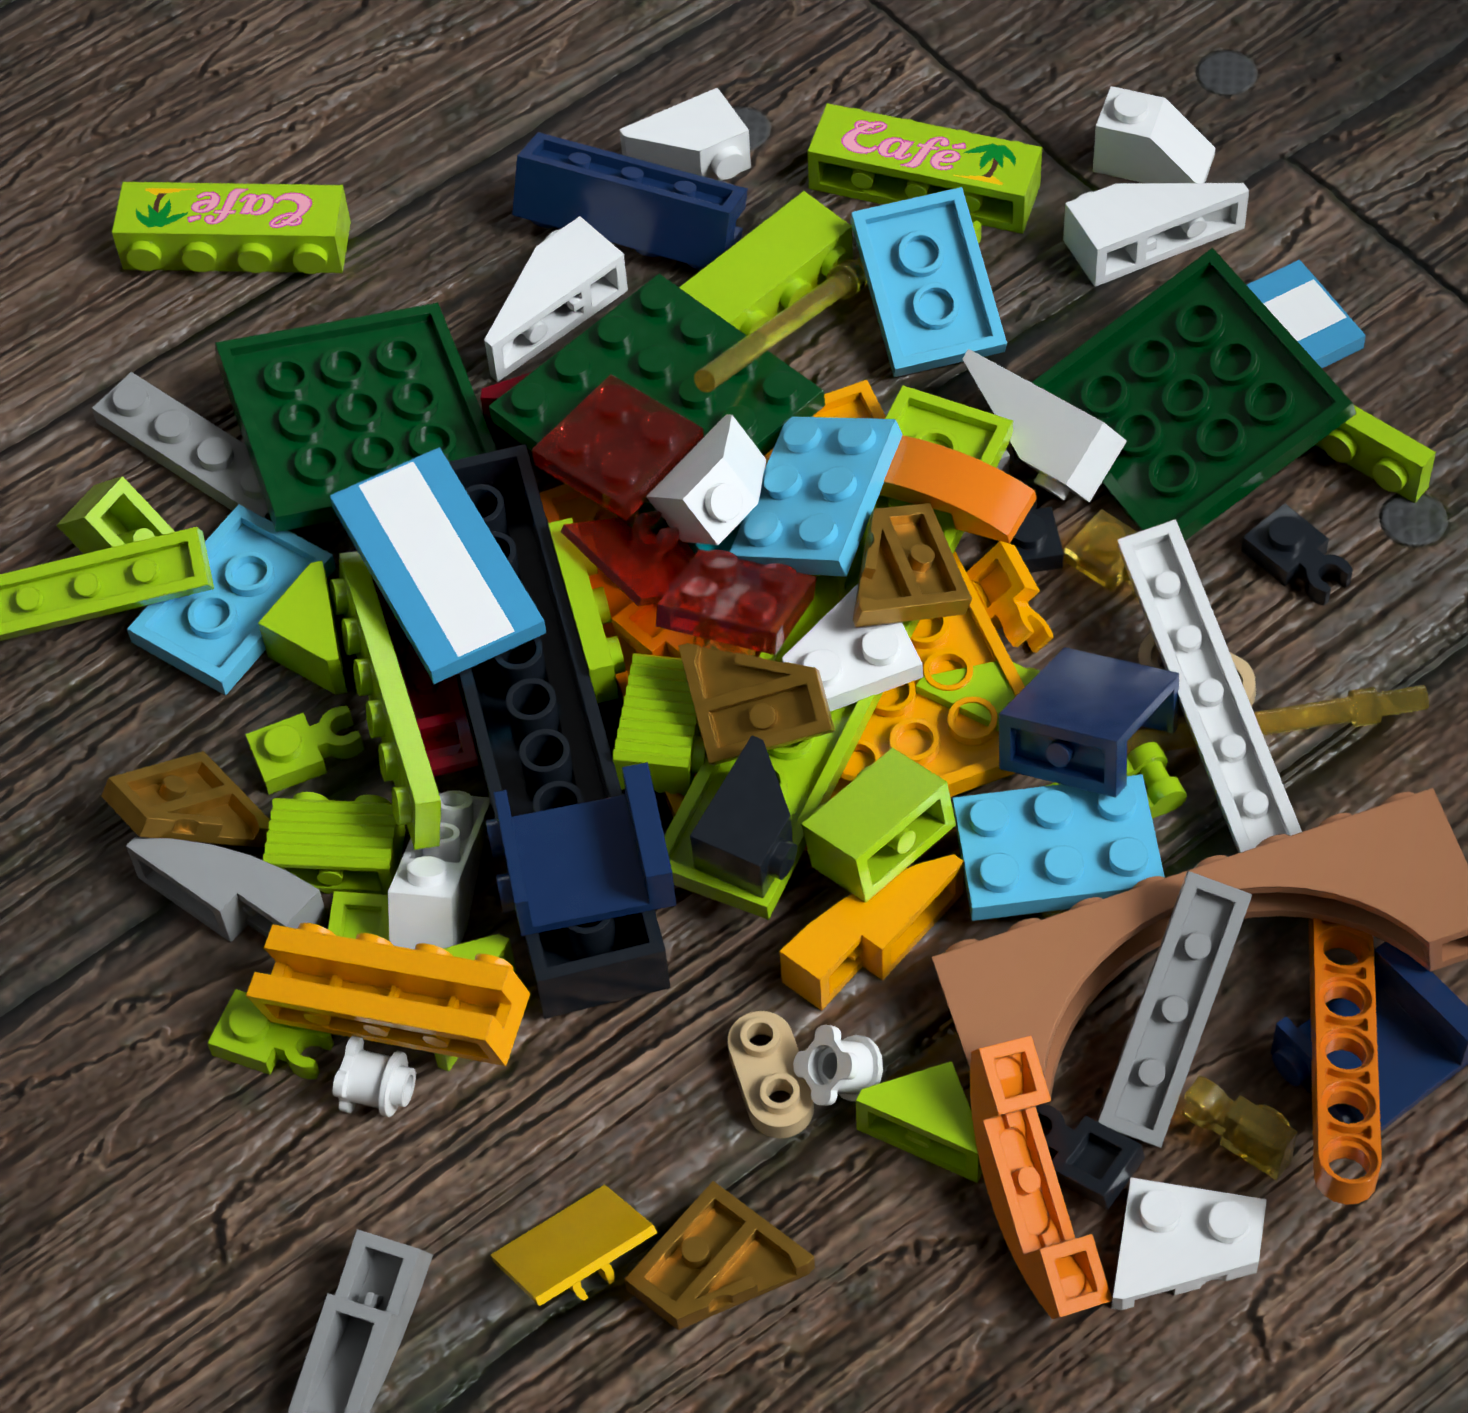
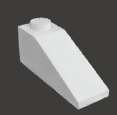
M1244 183L1113 184L1095 192L1084 193L1076 199L1065 203L1063 241L1096 287L1244 229L1249 190Z
M580 216L562 229L550 233L542 243L536 246L486 335L484 341L490 376L497 382L628 291L624 254Z
M968 349L962 359L994 415L1013 420V433L1010 442L1019 458L1038 472L1034 483L1062 500H1065L1070 491L1090 502L1127 441L1101 420Z

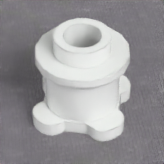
M832 1025L819 1026L815 1031L813 1042L805 1051H799L796 1054L793 1063L795 1074L798 1077L804 1078L809 1085L813 1102L823 1106L834 1104L837 1100V1094L843 1099L856 1102L862 1089L880 1084L883 1073L882 1055L878 1046L870 1038L853 1035L841 1040L839 1028Z
M351 1036L346 1045L342 1064L333 1082V1096L339 1098V1110L351 1113L356 1103L379 1108L382 1116H393L398 1106L406 1107L411 1100L416 1081L415 1069L408 1067L407 1055L404 1052L397 1051L392 1056L365 1051L363 1049V1038Z

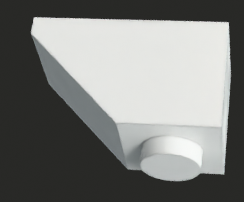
M1111 86L1096 124L1093 172L1142 183H1205L1215 156V147L1166 98Z
M718 87L619 129L622 155L718 181L730 179L738 173L751 168L749 130Z
M726 414L646 497L660 515L666 519L667 524L682 542L719 545L758 504L766 459L734 416Z

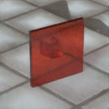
M660 511L640 514L634 522L633 529L619 518L564 524L561 529V533L637 606L720 593L706 570L677 544L679 539V529L677 527L660 529L657 536L656 533L652 534L650 528L660 519L662 515Z

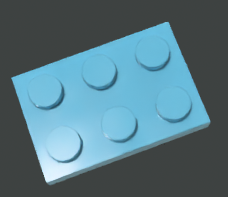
M962 187L851 212V226L893 377L963 362L962 358L968 349L983 357L1005 352L1007 341Z
M791 417L783 425L765 467L759 502L743 519L728 556L736 571L847 577L884 484L883 481L903 435L896 419Z
M240 504L236 506L205 541L214 589L148 605L127 628L133 644L225 696L266 650L258 622L310 563L323 561L327 578L336 569L332 554L288 530L276 532L271 521Z
M1143 774L1127 776V786L1116 798L1062 784L953 797L952 808L956 823L955 828L960 856L964 861V879L972 921L1070 909L1076 903L1087 898L1100 897L1105 899L1129 891L1134 885L1146 878L1154 876L1165 877Z

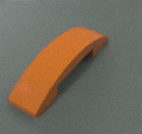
M903 435L879 494L913 504L930 503L933 509L951 513L956 530L1009 544L1037 499L1035 490L979 459L939 444Z
M1032 1036L971 1051V1111L981 1170L996 1219L1026 1283L1051 1319L1112 1301L1093 1235L1075 1238L1039 1120L1036 1106L1050 1102L1051 1098Z

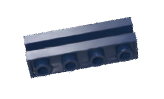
M537 132L517 155L512 215L531 220L535 225L543 228L557 227L561 229L580 216L609 242L634 248L638 253L645 256H663L685 262L690 267L701 271L741 240L743 228L736 226V220L746 207L748 188Z

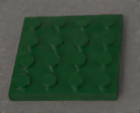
M1213 247L1031 382L1101 420L1127 441L1101 485L1140 531L1176 519L1184 541L1357 414L1353 402Z
M658 274L489 405V410L493 423L522 445L526 444L527 449L650 543L656 545L673 530L646 496L726 414L734 416L764 456L774 448L783 425L791 417H812L825 406L824 390L664 276Z
M439 303L215 342V358L276 532L339 520L332 507L330 495L439 447L448 462L497 451Z

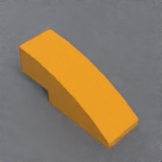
M952 854L919 863L903 870L866 903L853 894L839 901L810 922L780 950L782 983L822 1011L862 967L883 981L963 894L964 861Z

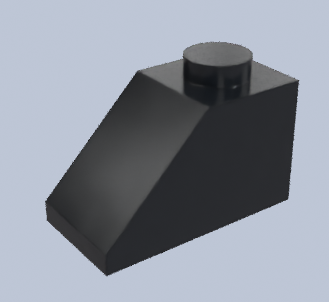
M752 735L691 833L690 840L695 869L764 898L775 878L783 880L788 875L795 861L798 846L793 843L791 815L765 743L762 739Z

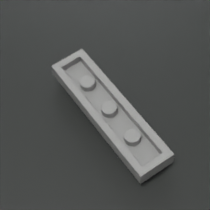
M130 372L92 407L96 423L233 511L240 504L272 522L246 445L155 386Z
M1187 871L1097 1122L1117 1132L1160 1148L1162 1147L1253 894Z

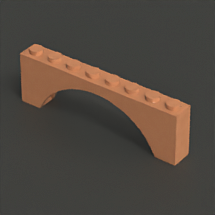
M1433 788L1416 794L1412 792L1395 794L1387 798L1380 806L1354 815L1350 813L1336 814L1322 821L1318 827L1292 836L1287 834L1274 835L1261 841L1256 848L1229 857L1225 855L1212 856L1199 862L1193 869L1188 870L1253 894L1244 919L1286 916L1316 918L1322 921L1341 924L1388 942L1411 956L1430 972L1468 959V863ZM1187 871L1167 878L1162 876L1146 878L1134 885L1129 891L1105 899L1100 897L1087 898L1073 905L1069 911L1043 920L1038 918L1025 919L1012 925L1007 932L980 941L976 939L963 940L950 946L945 953L933 956L932 960L969 1068L971 1051L1032 1036L1051 1098L1055 1073L1063 1049L1075 1025L1087 1007L1107 984L1129 965L1160 946Z

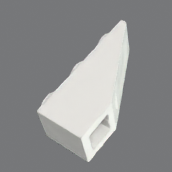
M463 791L439 793L441 799L440 846L414 850L412 840L410 839L388 890L389 942L394 946L415 949L416 944L419 943L431 944L440 948L461 944L468 925L486 837V820L489 819L491 804L488 797L471 796Z

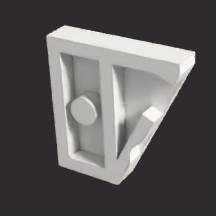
M858 584L782 657L783 663L789 662L815 667L819 670L830 712L858 702V700L877 695L923 678V664L902 622L855 627L853 614Z
M1130 1178L1111 1309L1124 1310L1132 1308L1137 1299L1172 1290L1175 1296L1200 1289L1203 1284L1210 1280L1229 1281L1257 1273L1267 1199Z

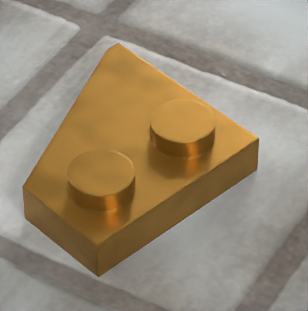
M924 503L874 509L866 532L853 614L855 627L966 614L972 597L931 504Z
M690 643L678 646L709 764L714 766L737 759L752 735L762 739L768 751L835 732L822 679L817 668L789 662H777L742 653L704 648Z
M204 751L109 777L101 795L139 837L172 838L192 842L261 848L265 847L267 842L270 819Z
M712 1181L625 1278V1284L628 1292L676 1329L681 1330L809 1275L815 1268V1260L811 1253L716 1182Z

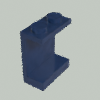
M1064 647L999 713V769L1116 798L1127 786V741L1141 726L1174 733L1177 730L1179 673Z
M648 762L622 767L626 795L524 815L511 816L506 790L493 792L498 817L486 820L493 858L506 856L509 873L496 875L503 914L517 912L521 936L676 906L672 869Z
M1386 941L1374 949L1381 1132L1468 1065V1006L1432 971H1428L1411 956ZM1335 999L1327 1005L1330 1011L1344 1017L1354 1016L1361 1012L1356 1004L1345 999ZM1286 1016L1276 1023L1271 1048L1272 1059L1276 1069L1287 1082L1293 1086L1301 1084L1312 1095L1311 1018L1297 1028ZM1333 1051L1327 1055L1329 1061L1339 1068L1355 1069L1362 1065V1061L1348 1051ZM1335 1104L1328 1108V1112L1332 1117L1340 1122L1350 1124L1364 1119V1115L1360 1110L1352 1105Z

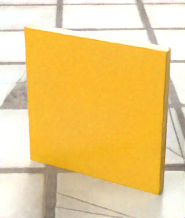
M604 1184L491 1254L494 1263L538 1306L543 1305L568 1288L580 1299L586 1300L588 1296L581 1286V1280L598 1270L600 1276L606 1282L612 1284L615 1275L609 1263L657 1234V1231L651 1222Z

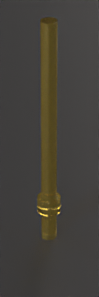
M858 257L855 260L847 259L829 271L826 281L698 370L694 375V382L697 388L703 392H711L837 300L849 299L860 292L867 284L861 258Z
M1425 685L1377 692L1373 686L1349 690L1347 697L1256 711L1254 714L1264 736L1345 722H1352L1354 727L1379 724L1383 716L1427 710L1429 708V698ZM1181 723L1178 724V728L1174 733L1152 728L1137 730L1127 741V755L1136 747L1148 742L1158 743L1163 752L1195 747L1196 745L1188 724Z

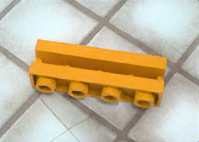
M300 923L297 929L272 924L264 945V949L276 961L270 975L254 972L246 997L273 1023L348 1037L356 1036L363 1038V1040L501 1066L507 1065L530 996V992L513 971V966L499 957L489 954H477L474 960L454 957L445 949L426 943L416 944L415 949L398 947L380 936L369 933H359L356 939L336 936L333 932L322 926L312 923Z

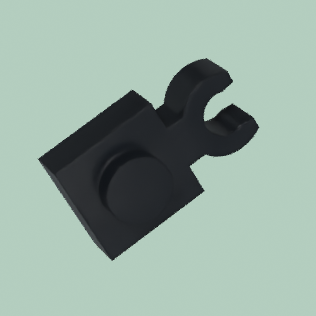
M1033 475L1026 476L1025 485L1035 490L1037 499L1010 544L1015 545L1030 573L1062 569L1064 553L1052 506L1038 508L1039 486L1034 483L1035 477Z
M1283 504L1243 536L1241 551L1284 586L1296 577L1301 579L1305 583L1304 588L1307 596L1317 604L1324 606L1328 603L1331 587L1321 579L1332 578L1344 588L1351 583L1353 572L1351 565L1337 555H1324L1327 553L1329 538L1286 504Z
M1039 1105L1036 1110L1040 1123L1045 1128L1051 1129L1050 1133L1045 1136L1059 1184L1108 1210L1145 1159L1142 1145L1086 1115L1076 1129L1073 1130L1066 1126L1064 1117L1059 1110L1050 1105Z

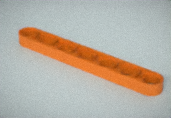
M1309 918L1314 1179L1320 1192L1330 1200L1345 1205L1359 1204L1368 1200L1375 1192L1382 1163L1374 939L1372 935L1351 927ZM1333 948H1342L1354 953L1359 961L1352 965H1340L1329 960L1324 953ZM1332 999H1345L1356 1004L1361 1012L1354 1016L1344 1017L1330 1011L1325 1003ZM1333 1051H1348L1356 1055L1362 1061V1065L1355 1069L1339 1068L1329 1061L1327 1055ZM1335 1104L1352 1105L1360 1110L1364 1115V1119L1350 1124L1340 1122L1332 1117L1328 1112V1108ZM1346 1158L1354 1160L1365 1169L1366 1175L1359 1179L1342 1178L1333 1172L1329 1164L1336 1159Z

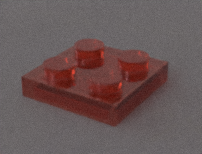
M610 374L532 449L536 466L627 520L648 500L646 496L704 438L703 428Z
M700 549L657 604L656 627L776 655L815 597L816 576L796 572L794 568L785 564L774 563L765 565L739 559L735 554L725 550L705 551Z

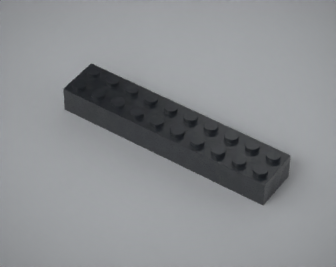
M526 444L449 461L470 499L544 619L546 634L458 673L494 818H497L498 814L493 792L503 790L507 791L512 817L623 795ZM504 856L507 872L509 873L506 856ZM655 910L524 936L544 1019L671 988L666 950Z

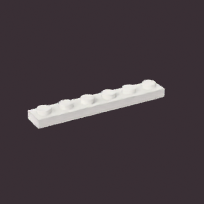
M1176 519L1118 539L1120 555L1165 669L1179 673V704L1238 853L1256 848L1261 841L1274 835L1287 834L1292 836L1302 832Z

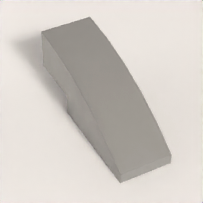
M134 837L126 845L139 879L229 942H232L247 925L268 937L272 924L297 929L300 923H312L324 927L329 922L319 889L287 870L251 855L212 844L172 838Z
M357 1229L335 1295L327 1293L288 1413H370L403 1339L433 1254Z

